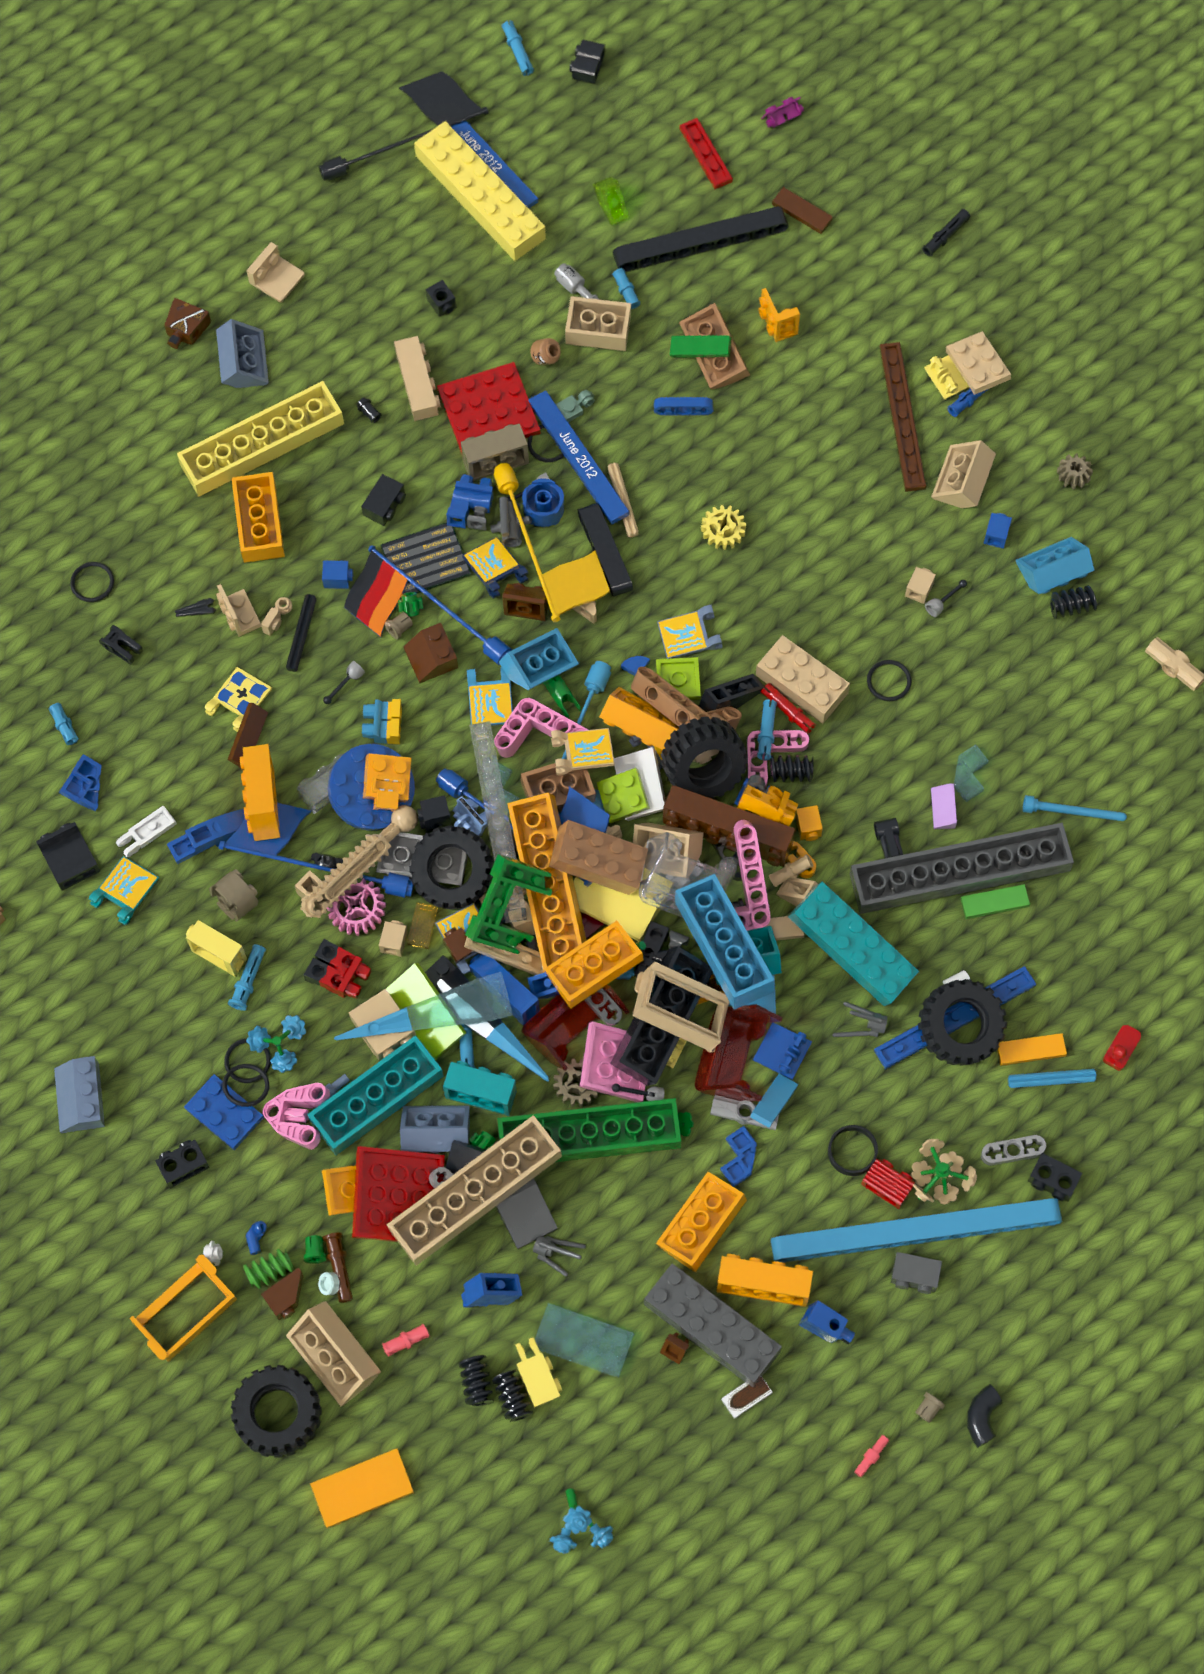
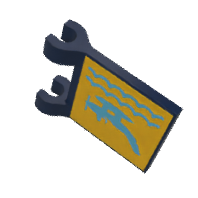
M498 537L462 555V558L485 585L492 599L500 596L498 591L500 586L497 582L514 573L521 584L528 580L526 576L528 574L527 569L516 561Z

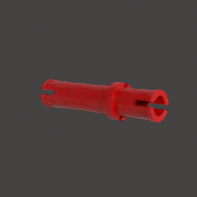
M771 683L765 685L768 690L764 688L761 690V693L770 699L771 702L772 700L777 702V707L789 717L788 720L791 723L795 722L807 734L812 731L810 728H815L816 724L803 714V710L795 707Z

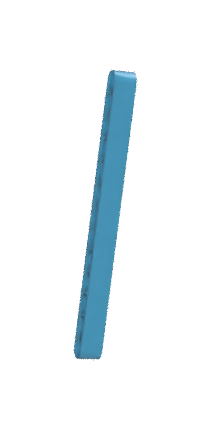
M1052 1198L784 1235L770 1240L774 1261L783 1263L1050 1226L1061 1223L1062 1218L1058 1199Z

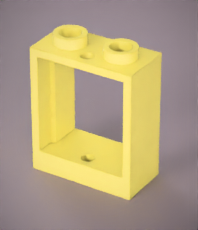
M199 920L187 930L186 939L192 952L236 977L247 961L242 945Z

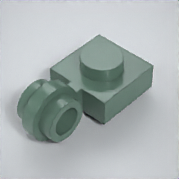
M582 391L578 395L579 400L577 401L571 395L556 404L567 422L583 414L581 406L589 407L594 403V394L591 391Z

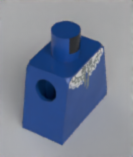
M820 1301L809 1305L799 1323V1326L830 1343L839 1339L849 1345L855 1335L853 1331L845 1327L848 1322L845 1317Z

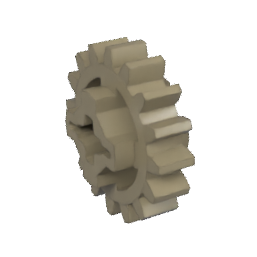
M573 1058L570 1065L566 1061L563 1062L564 1069L558 1067L557 1072L559 1075H554V1081L558 1082L553 1084L554 1089L558 1090L556 1096H563L562 1101L564 1104L568 1100L571 1101V1107H574L575 1102H578L579 1106L583 1107V1101L591 1104L590 1097H598L596 1091H588L573 1082L574 1080L581 1081L582 1072L576 1070H582L584 1060L582 1058L579 1063H576ZM567 1075L568 1081L562 1085L563 1079Z

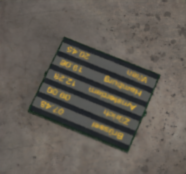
M447 522L380 544L384 556L426 591L471 576L469 566L462 558L463 547L460 546L453 526H447ZM409 581L407 582L403 594L408 592H416L417 594L421 593V591L417 589L414 585H412Z

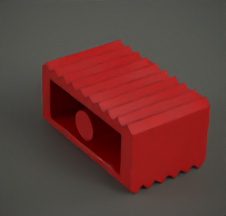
M876 1159L863 1178L861 1185L897 1209H900L913 1189V1184H915L912 1182L913 1178L903 1171L899 1173L894 1170V1166L889 1161Z

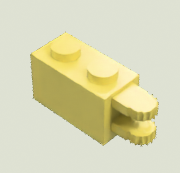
M534 1337L529 1339V1345L535 1356L527 1359L523 1346L520 1343L515 1346L522 1361L516 1365L535 1408L560 1397L559 1391H562L558 1378L553 1379L550 1373L553 1366L549 1357H544L540 1353Z

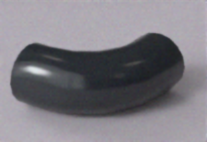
M991 1384L984 1387L972 1399L967 1411V1428L977 1448L996 1437L990 1425V1416L1002 1404V1400Z

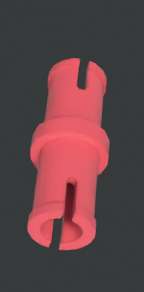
M421 1324V1326L406 1333L404 1331L401 1332L400 1336L382 1343L387 1357H390L394 1353L405 1348L408 1350L412 1348L411 1345L429 1338V1334L424 1324Z

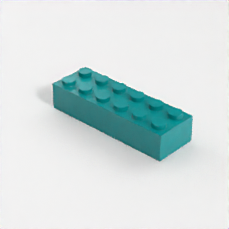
M823 882L817 884L788 916L793 923L883 1006L891 1004L919 972Z
M415 1035L307 1115L311 1124L320 1132L321 1137L335 1155H338L441 1079L443 1072Z

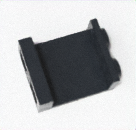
M75 822L66 823L59 830L53 833H46L36 841L61 891L101 872Z

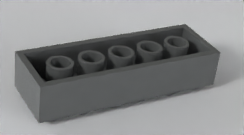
M674 1264L669 1266L644 1298V1305L751 1387L757 1384L781 1353V1345Z

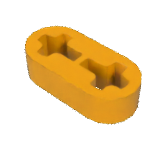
M793 841L791 850L796 849V856L790 854L786 862L793 863L807 854L813 863V867H810V871L805 870L798 875L805 879L811 878L816 871V862L798 842Z

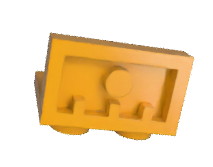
M762 289L761 297L759 298L761 307L758 310L761 319H765L767 323L766 328L769 336H773L775 342L798 335L800 319L798 308L785 309L781 313H777L767 289Z

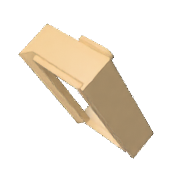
M653 962L644 972L638 974L634 988L638 996L633 1016L713 1053L716 1046L721 1043L722 1029L730 1003L727 996L657 962ZM655 976L718 1004L711 1031L649 1003Z

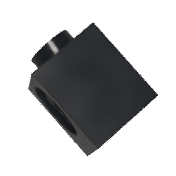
M443 280L425 289L427 301L439 317L444 314H450L456 308L455 296Z

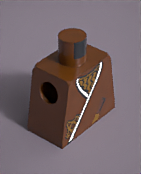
M174 298L165 322L166 333L170 336L167 344L174 349H178L181 342L193 345L211 323L209 311Z

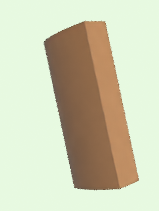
M715 303L679 322L685 336L730 335L732 338L730 357H696L711 390L732 384L750 375L726 322Z

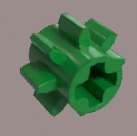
M416 592L404 593L401 595L402 599L398 600L399 612L404 611L409 617L419 615V609H424L422 597H417Z
M482 1131L480 1135L475 1132L469 1142L472 1146L487 1150L494 1145L496 1139L487 1132Z

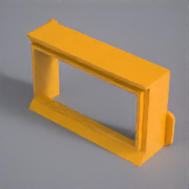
M199 1255L195 1259L197 1263L136 1318L134 1316L130 1318L132 1323L148 1339V1347L160 1360L166 1359L169 1362L237 1300L235 1295L215 1275L217 1269L204 1255ZM204 1272L224 1293L226 1298L173 1347L166 1351L144 1325Z

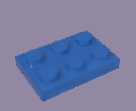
M213 1074L184 1108L231 1149L235 1150L264 1116L253 1106L241 1107L230 1102L223 1092V1081ZM227 1085L228 1092L234 1099L247 1102Z

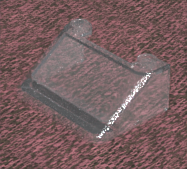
M668 832L647 840L646 848H648L640 881L639 896L645 904L682 917L675 904V891L715 874L726 892L736 873L738 859L726 857L715 867H711L680 855L682 842L677 836Z

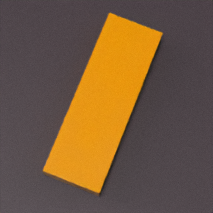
M1062 1033L1000 1042L998 1044L1000 1047L997 1049L1000 1066L1065 1057L1067 1055Z

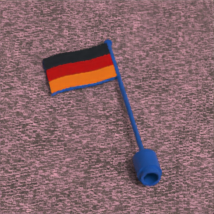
M374 545L369 547L370 554L365 567L349 591L344 608L380 638L385 622L398 605V600L401 599V595L409 581L483 641V653L496 664L500 665L499 661L508 652L512 651L508 645L496 636L493 638L489 637L488 639L484 638L378 552Z

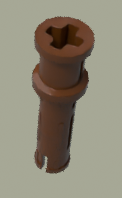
M342 1232L323 1236V1241H326L328 1251L327 1260L331 1262L333 1272L339 1278L340 1285L337 1292L339 1303L353 1300L345 1265L347 1253L342 1245Z

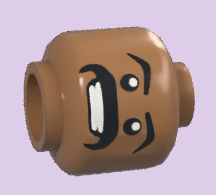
M545 338L536 340L532 344L530 352L533 361L543 366L557 362L560 358L561 350L556 340Z

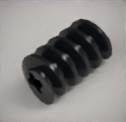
M1089 585L1085 586L1084 589L1078 587L1076 590L1069 589L1068 592L1063 590L1059 594L1057 592L1051 594L1050 607L1054 619H1057V612L1062 617H1065V611H1068L1071 616L1073 615V609H1076L1077 613L1081 614L1082 607H1084L1086 612H1089L1091 605L1094 611L1097 610L1096 597Z
M771 755L770 776L773 777L774 782H777L779 776H781L783 782H786L788 776L791 782L795 781L796 776H798L800 782H803L805 776H807L808 782H811L813 779V756L811 761H809L807 755L800 761L799 756L796 755L794 761H792L790 755H787L786 760L783 761L782 756L779 755L777 761H775L773 755Z
M485 1355L469 1357L459 1363V1368L465 1369L460 1372V1376L466 1378L462 1381V1386L468 1387L463 1391L465 1396H470L465 1399V1404L484 1406L494 1403V1400L487 1399V1396L493 1394V1391L485 1389L491 1385V1382L484 1381V1378L490 1374L482 1372V1369L488 1367L487 1363H481V1360L486 1358Z
M517 1369L497 1375L492 1380L493 1384L498 1385L495 1388L496 1393H502L498 1399L499 1402H505L501 1408L503 1411H508L504 1417L510 1420V1422L522 1420L534 1413L525 1409L531 1404L530 1402H523V1399L528 1395L527 1393H520V1390L525 1386L524 1384L517 1385L516 1383L522 1378L521 1376H514Z

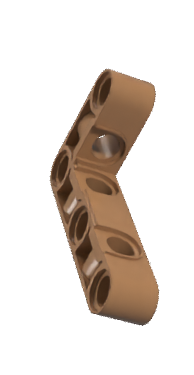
M647 667L638 668L631 684V689L678 727L683 723H689L694 718L699 720L701 717H709L710 719L716 717L720 718L721 721L725 720L736 730L742 717L741 712L733 707H724L705 712Z

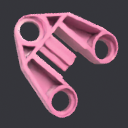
M321 1083L287 1089L264 1105L263 1115L278 1134L287 1140L312 1150L320 1142V1132L309 1125L290 1123V1121L306 1123V1120L309 1119L307 1109H296L293 1107L310 1109L318 1107L329 1099L330 1091ZM323 1090L322 1097L317 1099L318 1094ZM277 1106L279 1108L278 1114L270 1117V1110ZM314 1133L313 1139L307 1142L310 1134Z

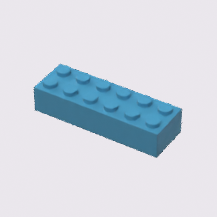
M710 875L676 890L675 904L733 1009L735 1010L773 993L775 980L716 875Z

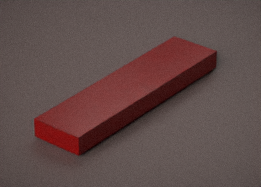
M698 118L679 125L681 133L714 189L732 183L733 178Z

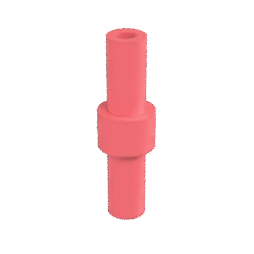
M881 1435L872 1449L869 1448L863 1455L865 1458L854 1471L855 1474L862 1478L871 1464L877 1462L880 1458V1452L889 1442L888 1438Z

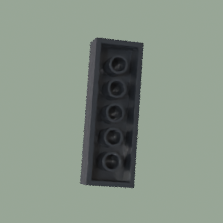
M679 946L668 949L661 965L704 985H707L713 973L708 964ZM655 976L649 1003L689 1020L701 996ZM634 1017L610 1064L646 1086L657 1084L680 1037Z

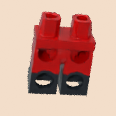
M323 939L315 954V958L312 959L304 973L305 981L311 984L315 983L343 998L347 995L357 999L362 987L354 983V980L357 976L366 981L371 974V968L363 964L362 958Z

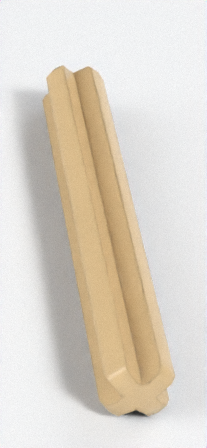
M609 464L608 472L613 488L629 510V516L623 518L629 538L636 537L639 531L619 464Z

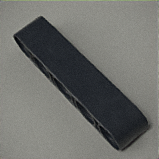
M598 503L577 509L593 551H596L611 595L616 597L632 591L631 579Z

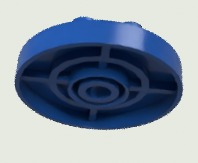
M364 744L350 749L336 761L328 779V796L333 809L344 822L361 830L375 831L384 829L391 823L393 811L373 810L374 799H363L366 755L369 753L390 756L400 755L383 745ZM411 770L409 799L405 803L398 802V807L402 805L411 806L415 784Z

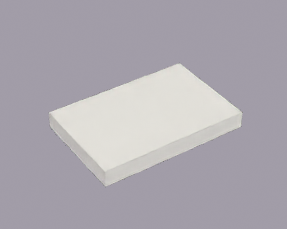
M651 747L614 758L616 775L633 768L638 769L650 809L627 817L625 820L629 821L663 811L666 800L655 748Z

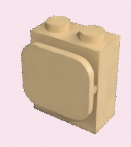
M384 989L350 1011L349 1016L357 1028L400 1009L388 991ZM412 1027V1031L365 1036L362 1038L380 1061L416 1034Z

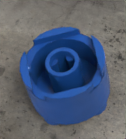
M543 478L534 480L532 484L524 489L522 495L523 512L525 516L530 515L532 519L531 525L548 527L560 522L564 514V494L561 487L556 485L554 481Z

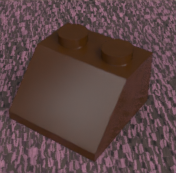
M521 583L507 584L502 596L504 615L545 621L548 601L543 587H527Z
M441 623L421 630L403 646L419 684L458 668L457 657Z

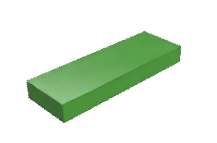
M1025 884L961 897L965 919L1030 906Z

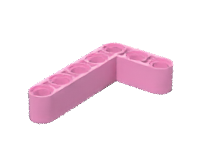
M524 698L518 703L495 736L494 744L502 757L509 758L516 753L533 727L552 737L551 731L568 728L565 731L566 733L587 731L588 729L531 698ZM533 709L530 713H525L526 710ZM550 718L549 722H542L544 719ZM521 726L520 729L513 730L514 727ZM509 742L508 746L501 747L502 744Z
M740 820L734 826V836L746 906L735 907L734 909L738 916H743L742 923L748 931L767 926L770 922V910L757 832L749 821ZM743 828H750L748 835H740V831ZM746 849H754L750 857H744ZM750 870H757V874L755 877H747V874ZM756 890L761 891L758 898H751L752 892ZM757 912H764V916L761 919H754Z

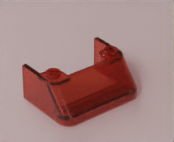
M609 985L602 987L618 1005L622 1013L627 1015L629 1010L612 987ZM593 993L591 1001L594 1004H601L603 996L600 993ZM557 995L522 1027L521 1032L551 1064L566 1071L568 1067L563 1062L568 1054L566 1045L595 1018H600L585 1000L570 1009L562 996ZM606 1002L604 1007L599 1010L602 1012L605 1009L608 1012L607 1019H610L615 1014V1011L610 1012L607 1009V1006L610 1004Z
M757 1004L741 1006L735 1010L733 1007H728L720 1038L721 1043L716 1046L713 1053L703 1048L694 1084L695 1089L707 1095H718L738 1101H761L762 1096L750 1091L749 1083L741 1080L751 1041L758 1040L765 1034L767 1023L781 1022L782 1017ZM715 1012L711 1018V1022L709 1025L708 1030L710 1031L712 1029Z

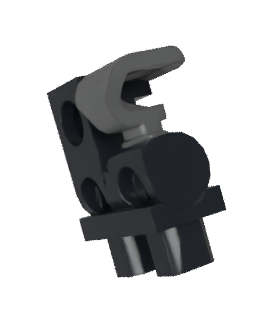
M651 921L643 940L646 944V948L641 950L643 961L635 965L634 977L637 978L638 974L644 972L653 962L662 963L668 951L662 950L669 935L671 939L669 949L677 946L681 947V945L687 946L690 942V937L672 930L669 934V928Z

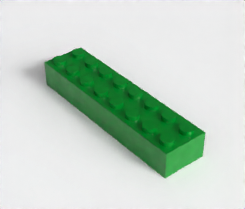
M676 1098L497 1118L499 1138L501 1140L534 1115L561 1150L562 1157L556 1162L681 1148Z

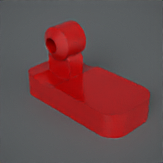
M1123 1025L1103 1058L1104 1063L1121 1071L1140 1041L1141 1033L1129 1025Z

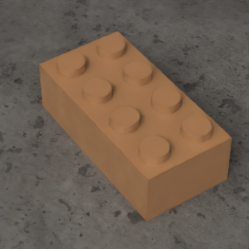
M567 820L559 826L549 867L630 895L639 889L648 848Z

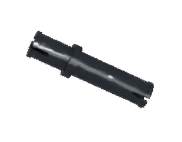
M961 209L940 231H936L933 234V238L923 246V252L931 257L941 246H945L947 240L970 219L969 212Z

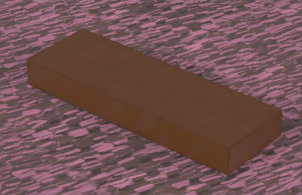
M784 187L772 201L773 206L783 208L786 214L820 234L824 232L833 220V216Z
M248 703L228 757L230 762L240 768V757L243 756V747L257 745L268 715L267 711L255 703Z

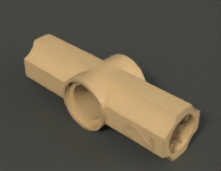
M1155 638L1146 648L1145 652L1162 665L1163 671L1172 678L1177 677L1193 691L1197 690L1204 682V674L1190 663L1187 655L1180 650H1173L1160 638Z

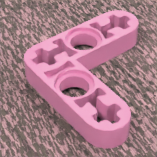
M800 730L773 731L774 737H781L784 743L781 746L772 744L771 752H802L808 747L809 736L806 732ZM753 731L747 739L748 779L752 775H756V772H760V776L765 782L764 788H766L768 774L767 760H764L765 752L762 757V765L755 766L751 763L752 758L757 757L758 751H755V743L753 741L760 734V731ZM787 737H790V746H787ZM798 737L803 741L802 745H798L796 742Z

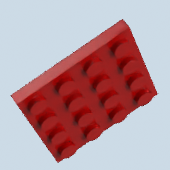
M514 362L437 386L461 454V442L465 439L484 435L488 431H497L507 425L520 423L525 439L530 435L540 434L539 425Z
M363 1146L357 1147L352 1238L398 1242L389 1231L387 1224L435 1189L429 1182V1175L433 1170L444 1167L445 1155ZM441 1173L437 1175L438 1183L443 1181L444 1175Z

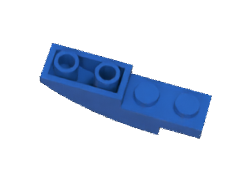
M244 809L229 812L185 830V835L167 843L176 863L179 864L214 845L219 847L220 841H225L226 843L239 829L245 819Z

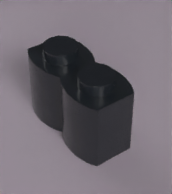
M582 39L580 45L576 46V58L571 61L569 72H572V79L595 84L604 60L605 44Z

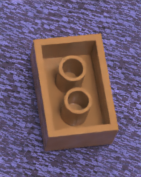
M556 763L521 773V784L526 798L549 792L555 796L558 813L562 811L566 803L569 786L591 802H595L596 792L587 769L573 770L565 775L558 776L556 774Z

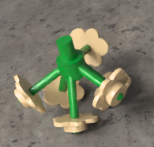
M929 1139L923 1143L919 1151L925 1157L933 1155L937 1165L935 1169H932L931 1166H927L926 1161L913 1163L911 1177L916 1181V1184H913V1187L917 1190L915 1194L919 1200L934 1202L927 1192L939 1179L942 1180V1185L934 1188V1199L939 1200L941 1204H948L950 1201L957 1199L956 1195H958L959 1189L956 1186L951 1187V1184L947 1183L946 1178L953 1176L963 1179L962 1187L964 1191L968 1192L970 1187H973L976 1183V1169L969 1166L964 1174H960L962 1172L961 1166L964 1164L963 1157L957 1156L956 1152L951 1151L949 1154H941L939 1159L937 1153L944 1147V1141ZM925 1183L928 1184V1185L924 1188V1190H923L921 1187H918V1186H924Z

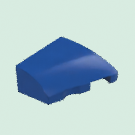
M83 754L59 793L88 809L96 811L98 808L101 765Z

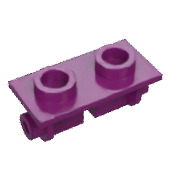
M793 96L782 101L783 105L779 107L773 105L765 110L766 113L761 118L767 117V126L775 128L786 122L784 114H786L788 120L801 115L804 108L801 104L798 105L797 103L801 98L794 99Z

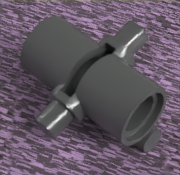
M500 497V521L495 525H491L492 533H501L504 546L517 547L522 543L519 520L512 502H508L507 497ZM530 515L522 516L524 525L532 523Z

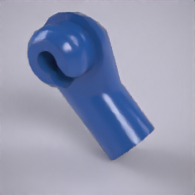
M263 1221L255 1222L246 1234L250 1255L261 1253L259 1240L267 1229V1225Z

